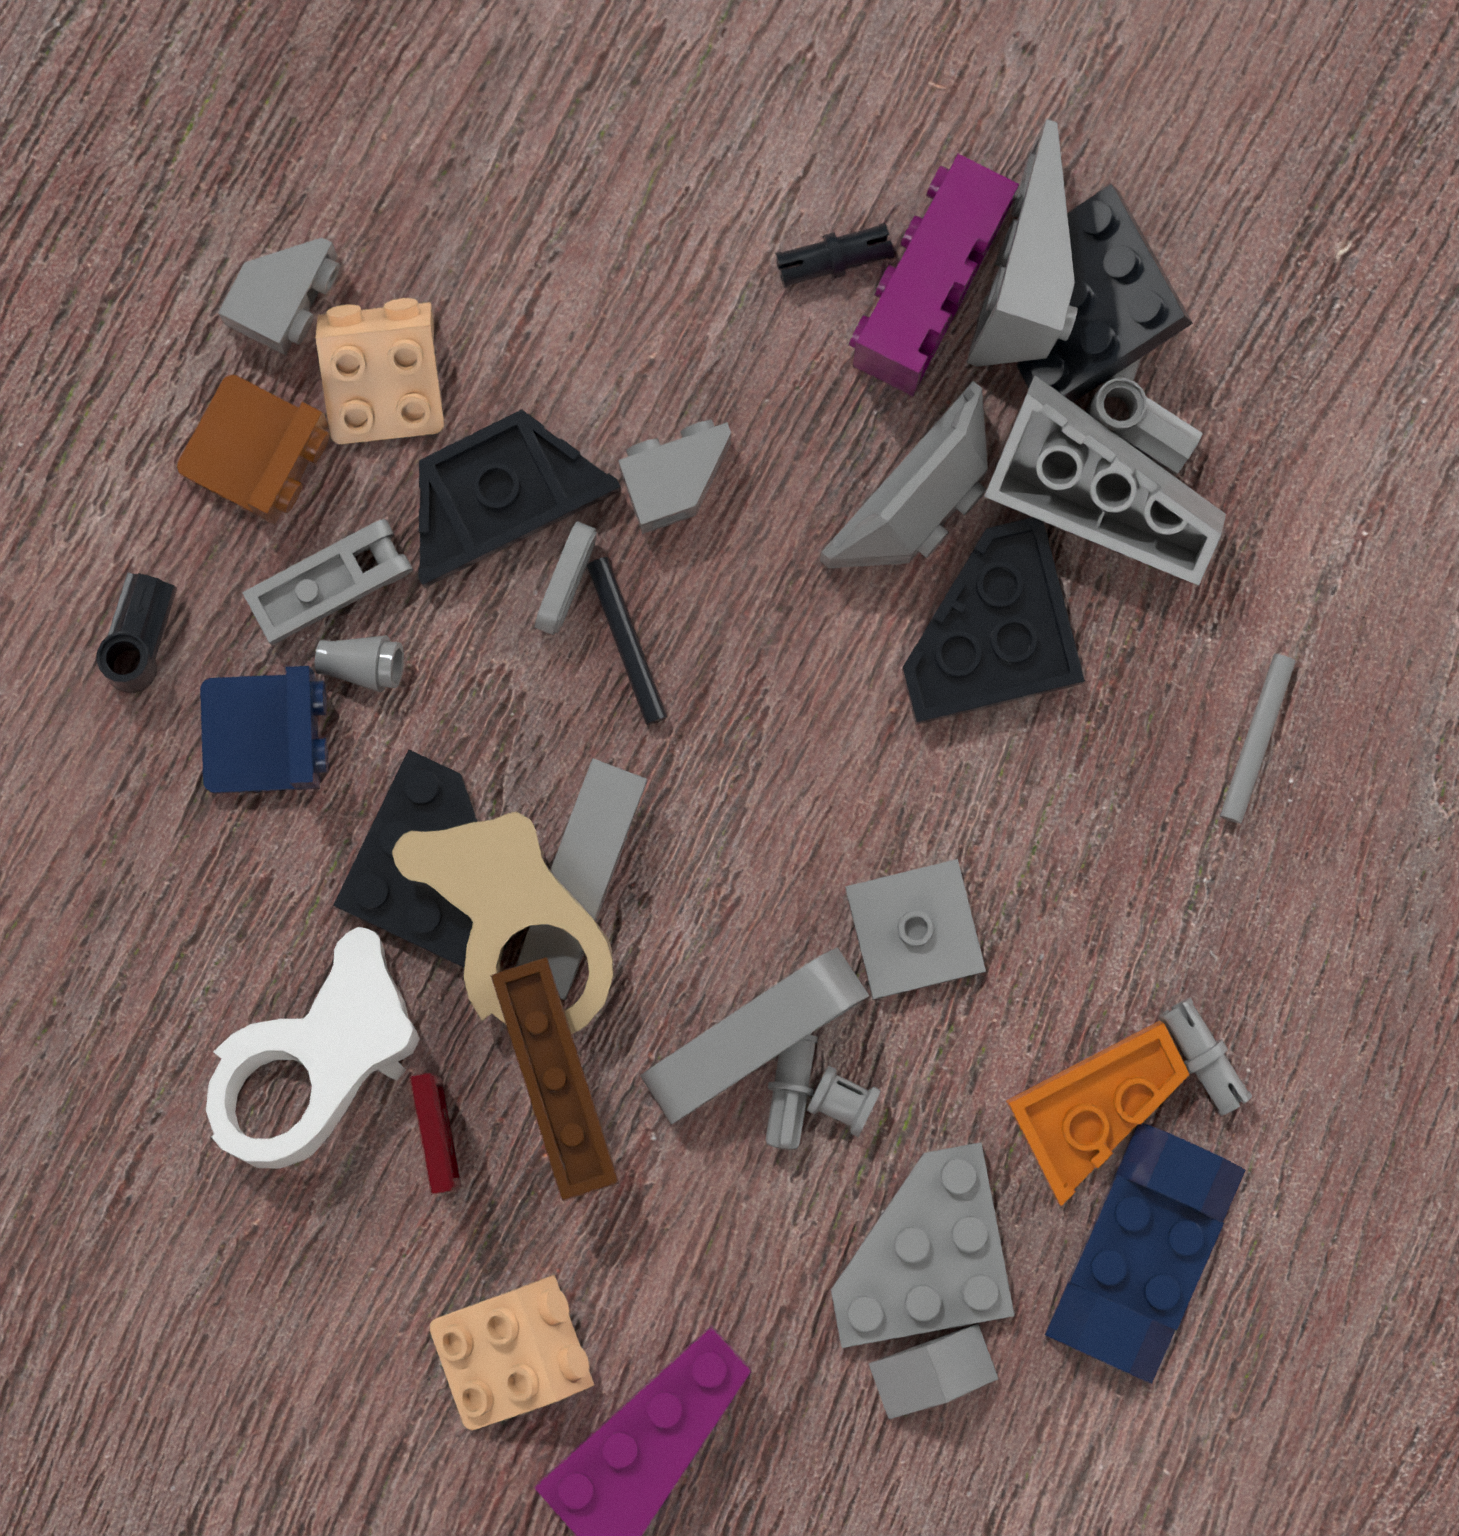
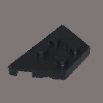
M521 409L419 460L420 567H418V578L425 589L620 492L621 486L615 477L609 473L606 474L583 457L580 451L565 440L557 438L545 429L542 423Z

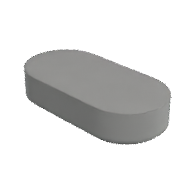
M578 521L574 524L539 608L534 626L536 629L552 635L560 631L594 549L598 535L596 528Z

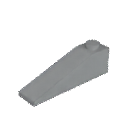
M1046 119L1031 147L1011 211V216L1019 219H1013L1008 228L995 265L1000 268L992 284L989 296H985L966 362L977 367L1045 359L1058 339L1067 341L1076 319L1078 309L1069 305L1075 280L1057 122Z

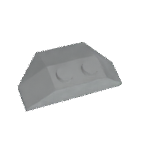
M973 381L966 388L961 396L822 550L820 556L821 563L827 568L908 564L919 552L928 558L949 534V531L943 527V524L951 515L958 510L965 516L987 491L980 483L988 469L982 388Z

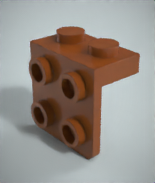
M228 375L222 380L178 460L177 469L184 478L275 525L281 513L288 514L295 505L303 487V483L299 482L309 462L316 463L324 452L330 438V433L327 432L329 424L323 412L304 402H301L298 408L237 375Z

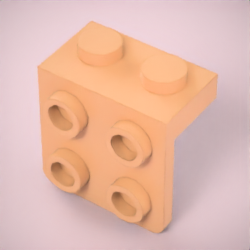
M401 298L385 303L384 308L361 310V307L357 305H340L329 309L327 314L318 315L316 345L331 439L335 443L350 444L439 433L443 429L444 415L434 350V321L431 302L418 304V301L415 299Z
M555 1274L435 1318L430 1324V1333L462 1423L469 1430H476L555 1403L594 1386L589 1371L588 1357L579 1344L569 1316L567 1299L560 1291Z

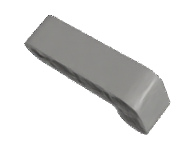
M836 947L804 965L645 1071L640 1077L672 1125L820 1027L839 1017L869 997V994L839 948Z

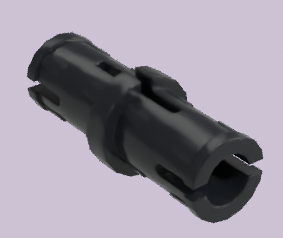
M880 223L878 226L839 237L836 236L835 232L823 235V241L785 252H776L775 259L778 270H781L782 275H780L783 287L788 288L790 285L832 274L834 278L846 276V269L894 258L891 240L887 241L889 231L886 224Z

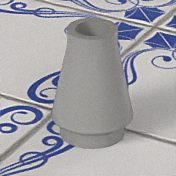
M387 635L338 641L320 640L315 653V670L317 674L330 675L380 693L386 687L397 688L401 681L404 667L403 646L400 642H391Z

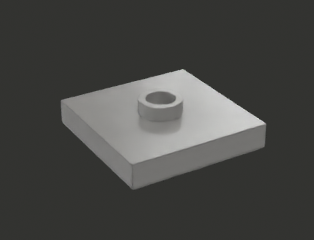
M958 859L845 886L872 1000L986 972Z

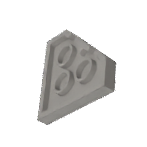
M982 1142L923 1153L912 1168L902 1186L830 1289L841 1348L1015 1316Z

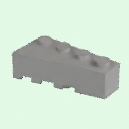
M1036 375L1033 378L984 496L1198 586L1220 540L1226 514Z

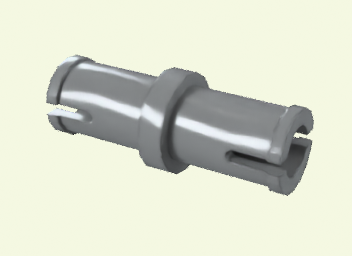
M1189 997L1172 1006L1171 1011L1166 1010L1163 1012L1159 1019L1164 1022L1187 1060L1184 1061V1064L1189 1074L1196 1073L1218 1108V1113L1220 1116H1223L1240 1107V1102L1246 1103L1253 1096L1250 1091H1247L1227 1059L1225 1053L1228 1051V1048L1222 1039L1215 1040L1193 1005V1000Z

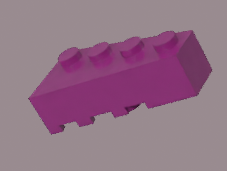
M957 154L950 169L940 165L926 193L927 197L933 199L923 218L915 215L911 220L900 243V246L906 249L896 268L891 265L887 267L874 296L880 298L870 317L862 316L850 339L848 346L855 349L853 367L914 396L1016 198L1019 187L1018 183L960 154Z
M711 1324L539 1480L534 1488L576 1536H642L751 1373V1368Z

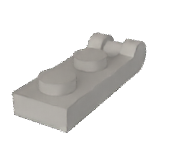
M386 519L376 521L242 592L271 646L375 590L404 578L413 571L406 555H399L391 541L394 533ZM371 550L378 566L363 573L355 556L364 551Z

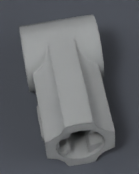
M1115 378L1106 382L1089 401L1086 413L1174 477L1189 459L1203 433L1147 398L1143 389L1135 381L1127 378ZM1107 397H1117L1126 403L1129 409L1128 420L1117 421L1112 419L1104 409V399Z

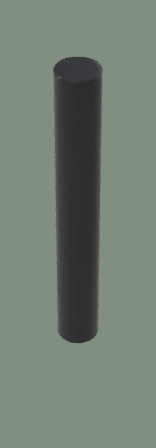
M608 557L596 559L586 566L645 724L657 723L666 719L667 714L609 559Z

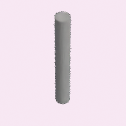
M1280 654L1273 655L1220 817L1225 820L1242 824L1296 662L1290 657Z

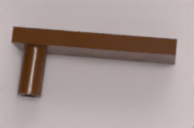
M547 957L491 975L562 1201L564 1202L619 1184Z

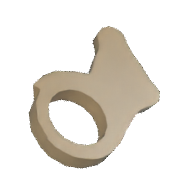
M513 812L493 820L469 823L447 830L431 832L410 831L403 834L396 842L392 853L395 865L401 874L409 880L423 882L433 887L451 904L467 914L473 922L466 948L464 981L468 998L482 1021L492 1013L505 1023L491 979V975L501 972L500 960L505 944L514 933L527 926L548 924L562 928L576 938L587 956L589 977L585 991L575 1004L565 1008L564 1011L572 1034L589 1024L607 1000L614 976L612 948L607 936L592 916L547 868L542 859L545 852L539 845L536 829L529 818L519 812Z

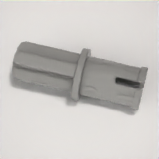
M808 1035L779 1054L775 1082L768 1083V1089L773 1091L765 1141L771 1147L794 1150L800 1144L807 1096H813L814 1089L809 1088L815 1043H817L818 1039L816 1036Z

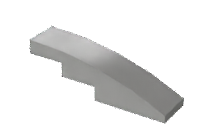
M592 758L550 871L592 918L597 921L607 895L608 886L627 840L629 828L648 780ZM548 924L532 925L528 930L516 967L547 957L560 999L566 1001L584 955V950L579 941L562 928Z

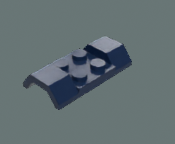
M1145 1123L1138 1124L1044 1335L1152 1384L1175 1330L1177 1331L1246 1170L1224 1157L1171 1133Z

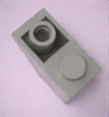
M318 238L244 262L218 312L224 324L284 355L287 354L293 342L300 345L309 332L314 319V314L309 312L319 292L324 295L329 292L339 273L340 264L335 262L338 255L333 243L324 238Z
M713 420L695 423L680 431L682 438L660 445L659 439L643 441L626 450L628 457L618 460L620 472L642 534L697 515L731 445V431L727 422L718 426H714Z

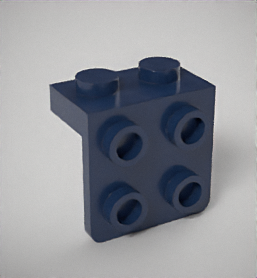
M310 666L286 667V675L208 678L202 682L200 700L203 784L209 792L217 794L320 789V773H328L329 764L327 739L318 738V716L326 715L327 709L326 687L324 680H316V674Z

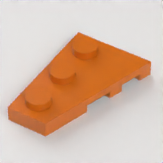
M1159 1020L1006 1100V1103L1056 1202L1062 1206L1075 1193L1074 1189L1095 1168H1099L1113 1154L1112 1150L1138 1124L1141 1125L1190 1074L1165 1024Z

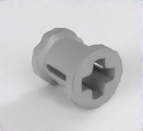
M828 1065L807 1111L812 1114L821 1112L849 1126L851 1134L859 1137L881 1090L874 1086L867 1090L838 1076L837 1070Z

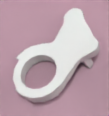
M357 927L346 933L337 942L334 949L332 970L320 989L308 1015L303 1019H276L250 1024L230 1035L213 1051L221 1058V1061L209 1081L206 1113L214 1133L211 1137L222 1150L256 1168L280 1169L303 1161L313 1155L329 1137L345 1114L361 1084L372 1072L379 1071L394 1080H398L406 1069L398 1061L413 1054L420 1038L417 1030L409 1020L406 1002L388 971L384 944L376 932L367 928ZM275 1060H295L303 1064L308 1070L312 1089L310 1103L301 1120L288 1132L271 1139H253L246 1136L239 1128L235 1113L237 1096L246 1078L260 1066Z

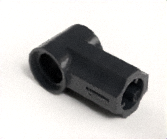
M127 572L108 636L101 642L96 658L99 670L114 688L124 693H137L145 690L152 684L157 672L155 659L177 592L175 585L145 574ZM131 650L140 653V663L132 673L121 675L114 672V662L122 652Z

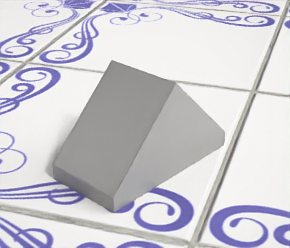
M978 1323L868 1363L888 1419L950 1402L998 1380Z

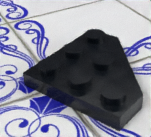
M1109 184L1067 213L1075 280L1069 305L1078 309L1067 341L1058 339L1045 359L1020 361L1017 364V368L1028 389L1036 375L1071 402H1075L1193 324L1121 193L1112 184Z
M1031 517L985 529L973 552L902 667V674L915 725L1081 685L1085 682L1044 521Z
M408 749L333 906L465 968L466 948L473 925L471 918L446 900L433 887L404 877L395 865L392 853L396 842L407 832L441 831L478 822L460 773ZM511 938L504 946L501 959L510 943Z

